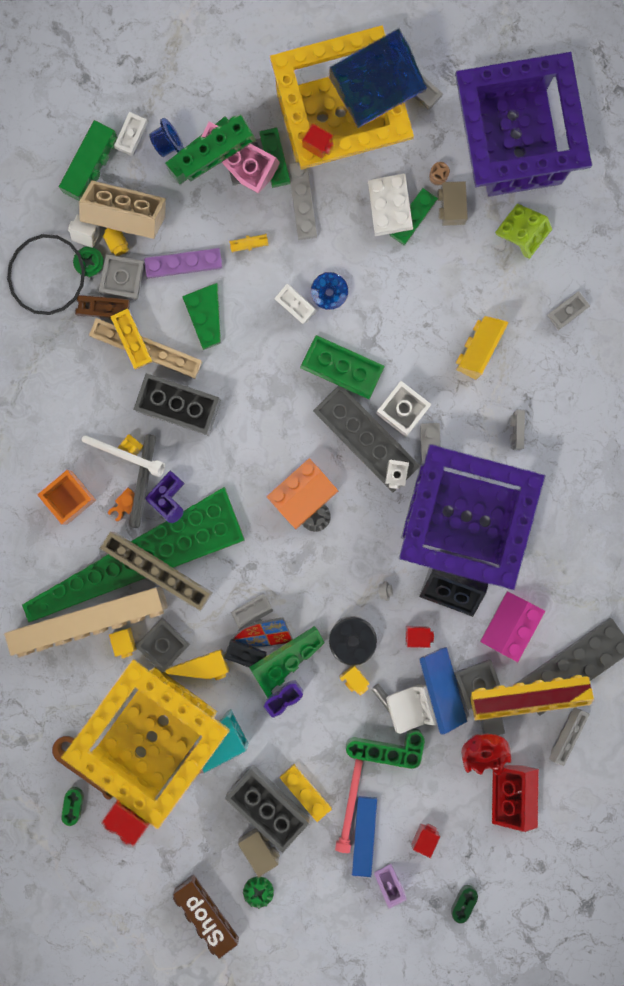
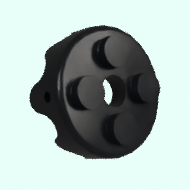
M344 617L338 620L331 629L329 647L334 657L341 663L352 666L360 665L368 661L374 654L377 647V636L372 625L361 617ZM350 636H356L359 640L358 644L354 647L347 643Z

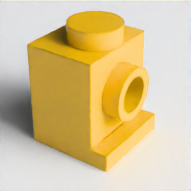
M355 665L349 667L339 676L341 681L346 679L345 685L351 692L355 690L360 696L369 689L367 687L369 681Z

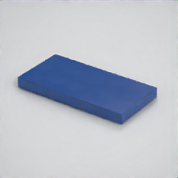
M444 647L419 658L440 735L447 734L468 722L448 649Z

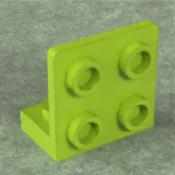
M516 204L495 233L497 236L518 245L523 256L530 259L552 231V227L547 216L523 205Z

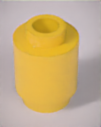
M111 228L105 230L103 238L111 253H114L115 256L125 254L129 249L122 231Z

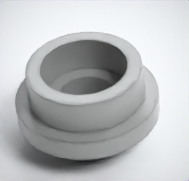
M387 581L379 584L381 599L389 601L390 596H393L392 585H389Z

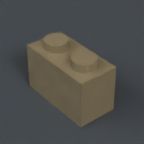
M466 181L443 182L441 189H438V201H441L439 220H442V226L465 225L468 219Z
M255 828L240 837L238 845L259 878L278 866L280 855L275 847H271L268 842L269 840Z

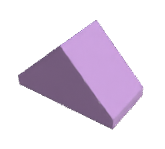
M391 864L374 872L389 909L407 900L405 891Z

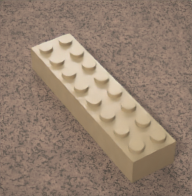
M159 586L4 633L10 656L17 654L19 658L35 652L34 649L37 652L53 647V643L59 646L72 641L71 638L73 637L76 641L90 636V632L96 635L109 630L108 627L112 626V629L127 625V621H131V624L146 619V615H149L150 618L164 614V610L168 608L163 588Z

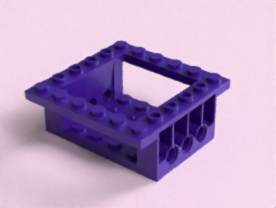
M572 52L455 72L475 188L486 186L487 196L491 197L562 185L571 171L592 167ZM554 77H556L569 147V150L559 152L547 89ZM513 112L517 115V119L510 120L507 114ZM518 131L520 138H513L511 132ZM521 149L524 156L517 157L514 154V150Z
M429 444L425 462L420 464L401 535L403 543L398 559L515 590L545 475ZM444 467L520 487V489H511L444 471ZM445 506H451L453 509V513L449 517L443 515L442 510ZM464 511L471 513V519L468 522H464L461 519V514ZM482 516H488L490 519V523L486 527L480 524ZM423 545H428L446 551L480 559L483 561L491 562L499 565V567L454 556L440 551L428 549L423 547Z

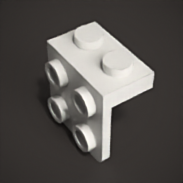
M418 684L387 696V704L397 733H404L423 724H437L426 685Z

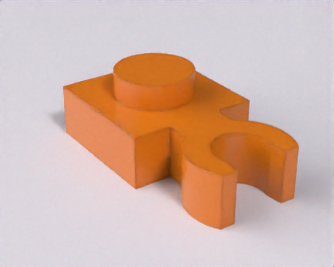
M129 487L115 500L118 506L108 511L109 515L114 511L118 512L119 515L115 519L116 522L122 520L124 512L130 514L132 511L135 493Z

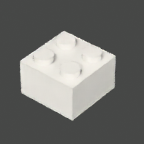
M400 381L376 414L406 437L432 404Z

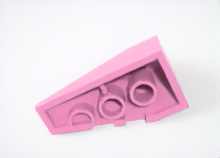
M209 121L201 137L210 135L211 131L218 126ZM252 144L222 162L242 185L257 193L271 181L280 164L276 157Z

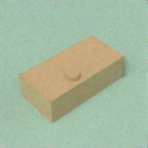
M91 181L79 201L80 221L155 239L165 218L166 198Z

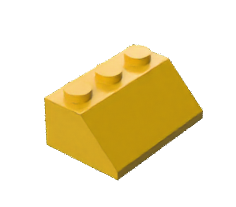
M484 316L481 321L477 320L473 327L475 331L473 337L469 336L464 345L467 348L465 353H460L456 360V364H458L456 370L477 380L483 374L509 322Z

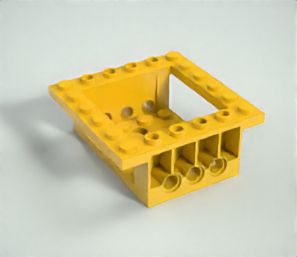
M383 25L270 55L275 75L277 98L296 163H299L301 170L409 141L414 138ZM367 50L369 52L367 66L299 85L297 83L294 70ZM360 104L364 107V110L356 112L353 107ZM342 109L346 112V115L338 117L335 112ZM320 114H325L328 119L325 122H320L317 117ZM312 123L333 135L334 147L329 155L325 154L323 159L302 147V139Z
M133 659L61 758L156 829H159L227 735L229 729L214 718L218 712L179 682L165 672L162 673L156 666L149 671ZM136 687L138 691L96 748L89 751ZM162 715L167 716L169 719L168 725H161L159 717ZM149 731L156 732V741L148 739L147 734ZM200 735H201L202 738L200 739V741L198 742V744L195 746V748L193 749V751H192V752L190 753V755L187 757V759L185 760V762L182 764V766L180 767V769H179V770L177 771V773L174 775V777H173L172 780L169 782V784H168L167 787L164 789V791L161 793V795L159 796V798H158L157 800H155V798L157 797V795L159 794V792L161 791V789L163 788V786H164V785L166 784V782L169 780V778L171 777V775L174 773V771L176 770V768L179 766V764L182 762V760L184 759V757L187 755V753L189 752V750L192 748V746L195 744V742L197 741V739H198V738L200 737ZM143 747L146 750V755L144 757L138 756L136 748Z

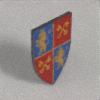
M284 617L263 621L259 619L254 623L246 625L234 635L233 640L250 646H273L288 643L293 638Z

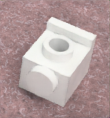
M395 460L388 461L385 484H389V488L400 489L401 486H405L409 463ZM395 471L400 472V478L397 479L393 476Z

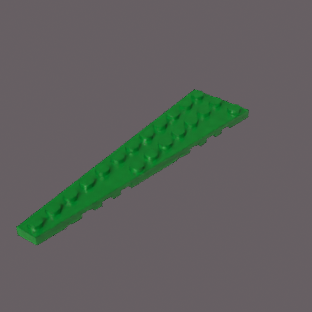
M223 487L184 510L182 517L175 523L165 521L131 542L174 568L243 542L245 538L226 488ZM108 554L22 604L29 623L143 580L146 577Z

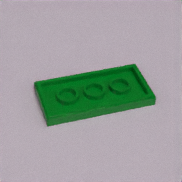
M315 335L300 369L370 400L385 366Z

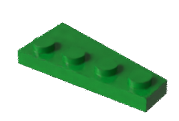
M315 626L249 667L267 698L272 694L271 691L277 685L281 686L285 682L284 678L291 672L294 673L303 660H308L325 643Z

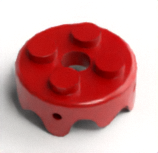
M474 735L464 743L461 749L462 761L467 773L473 769L476 773L482 775L485 769H491L495 775H501L504 765L511 762L509 743L498 735Z

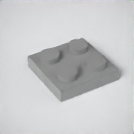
M106 254L99 292L138 300L144 261Z

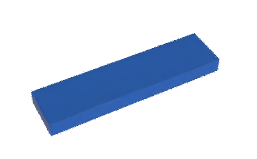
M358 796L352 876L371 877L377 797Z

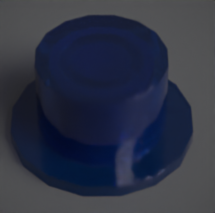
M166 118L160 119L161 126L149 133V137L158 154L165 157L173 151L178 153L184 146L173 125Z

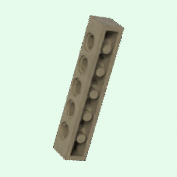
M109 532L100 547L104 552L199 611L204 608L213 593L116 532Z

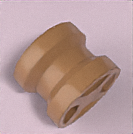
M437 162L432 166L429 178L434 185L439 186L447 181L450 173L448 165L444 162Z

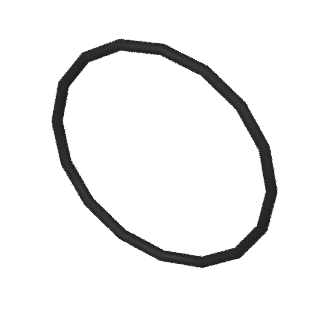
M41 234L27 239L15 250L8 265L7 281L11 295L21 307L33 314L52 315L64 311L77 300L84 286L85 267L81 254L71 242L58 235ZM41 238L58 239L69 245L78 256L82 270L80 286L74 297L62 308L49 312L36 311L24 305L14 293L11 282L12 264L19 251L29 242Z

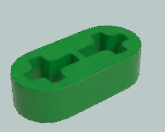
M78 787L70 788L64 796L61 820L67 826L75 825L81 817L84 793ZM73 792H75V795L79 797L75 800L74 804H72L73 798L70 797V795H72ZM71 809H73V816H76L73 818L72 821L69 820L70 817L67 816L70 813Z

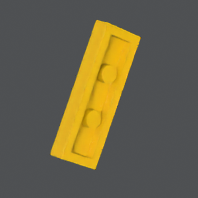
M129 309L110 316L134 369L137 370L152 363L153 361Z
M295 764L280 775L279 778L316 822L332 810L331 806Z

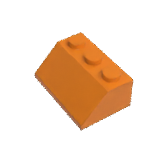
M309 458L266 497L286 520L297 529L339 491Z

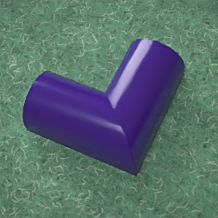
M170 470L145 497V500L166 521L175 523L182 517L183 508L172 497L185 483Z

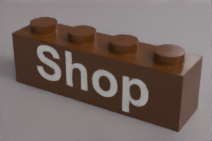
M192 875L175 888L173 892L175 904L178 907L181 906L184 910L186 919L189 923L194 924L198 936L201 939H205L212 955L215 954L220 959L238 945L239 936L195 875Z

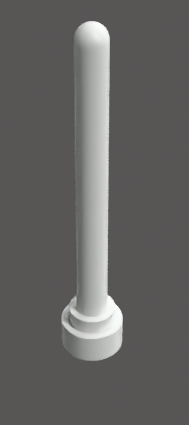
M85 435L82 437V442L145 467L154 476L161 477L164 473L165 463L161 461L151 462Z

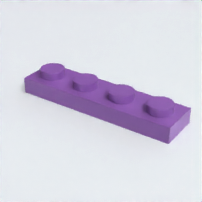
M220 248L144 258L148 279L222 269Z

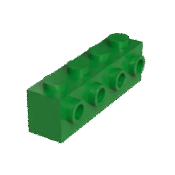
M236 115L231 117L224 126L214 128L210 135L197 139L191 147L181 149L178 155L175 156V159L185 177L189 181H193L256 141V138L242 115Z

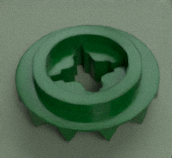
M83 247L78 250L82 259L89 260L92 258L91 261L95 264V266L88 265L86 267V263L83 261L85 276L90 278L91 276L98 275L100 270H103L104 263L100 251L94 247ZM75 254L73 265L75 270L81 275V266L78 256Z
M261 876L249 879L243 888L245 902L250 907L258 909L264 906L267 907L274 896L272 883ZM255 888L258 891L264 890L262 892V899L258 895L253 896L255 894Z

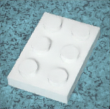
M405 173L368 180L375 236L413 230Z

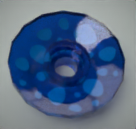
M325 272L313 281L311 297L318 307L325 310H334L345 303L348 297V285L341 275L334 272ZM332 290L333 294L331 296H328L326 294V291Z

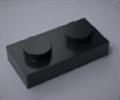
M231 639L224 654V659L251 667L265 658L267 652Z

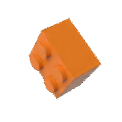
M66 470L37 494L61 525L69 524L96 501L74 472Z

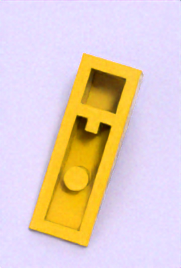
M219 649L169 667L165 671L166 674L202 679L215 678L216 681L226 677L229 667L226 659H224L223 650Z

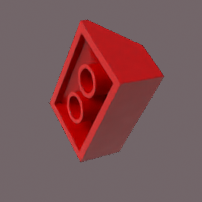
M504 765L501 775H495L493 772L492 824L522 832L538 828L539 769L522 765Z

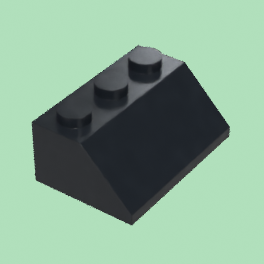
M429 568L419 597L473 617L487 593L488 583Z

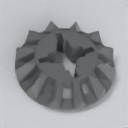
M325 504L317 510L318 515L324 516V518L317 519L316 525H314L312 518H308L302 524L307 530L318 532L328 526L331 515Z

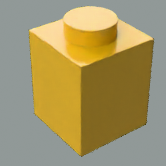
M131 627L109 634L115 657L121 655V658L132 656V652L137 650Z

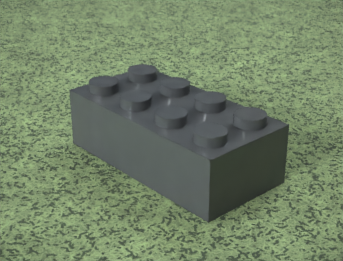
M146 373L133 410L209 436L221 399L217 396Z
M254 765L246 771L226 794L225 799L282 853L309 825L310 817Z

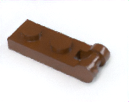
M79 295L76 300L78 308L75 309V315L111 318L110 316L129 309L130 301L126 299ZM86 303H90L89 309H85Z

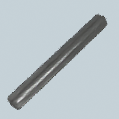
M151 434L145 436L141 458L152 462L156 436ZM142 466L139 468L129 526L133 528L140 527L150 471Z

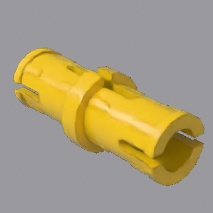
M267 234L253 237L247 235L246 238L229 240L232 253L247 249L252 251V248L269 246Z

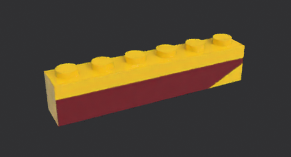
M575 675L570 679L554 678L549 682L537 680L527 685L516 683L512 687L499 685L489 690L478 688L471 692L470 700L474 720H483L587 706L592 704L594 696L589 676Z

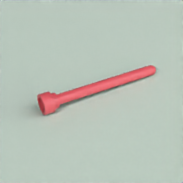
M359 759L355 760L342 835L336 841L335 850L341 853H350L351 850L349 834L363 760Z

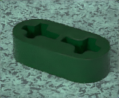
M463 886L452 905L451 915L457 923H465L477 903L478 894L473 886ZM471 891L473 897H469L466 901V897L464 894H469V892ZM463 907L464 915L460 914L459 917H457L456 911H461Z

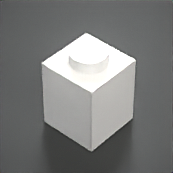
M76 215L74 221H71L68 227L71 241L92 248L100 234L98 225L81 222L80 215Z

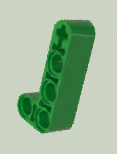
M416 728L407 731L404 746L352 737L346 742V752L353 759L415 769L421 764L425 740L421 731ZM412 735L420 736L419 741L416 743L410 742V738ZM354 744H357L358 748H356L355 751H352L351 747H353ZM363 745H365V754L362 752ZM376 747L379 751L376 755H370L368 753L369 749ZM392 750L398 752L394 759L387 756ZM415 754L417 758L415 761L409 762L407 761V756Z

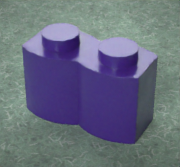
M296 680L289 681L280 691L272 693L265 700L263 707L271 718L277 717L286 710L287 706L294 705L302 698L303 689Z

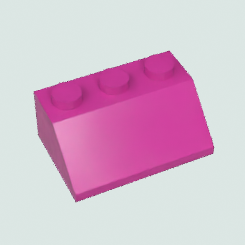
M507 591L480 642L519 662L545 610Z

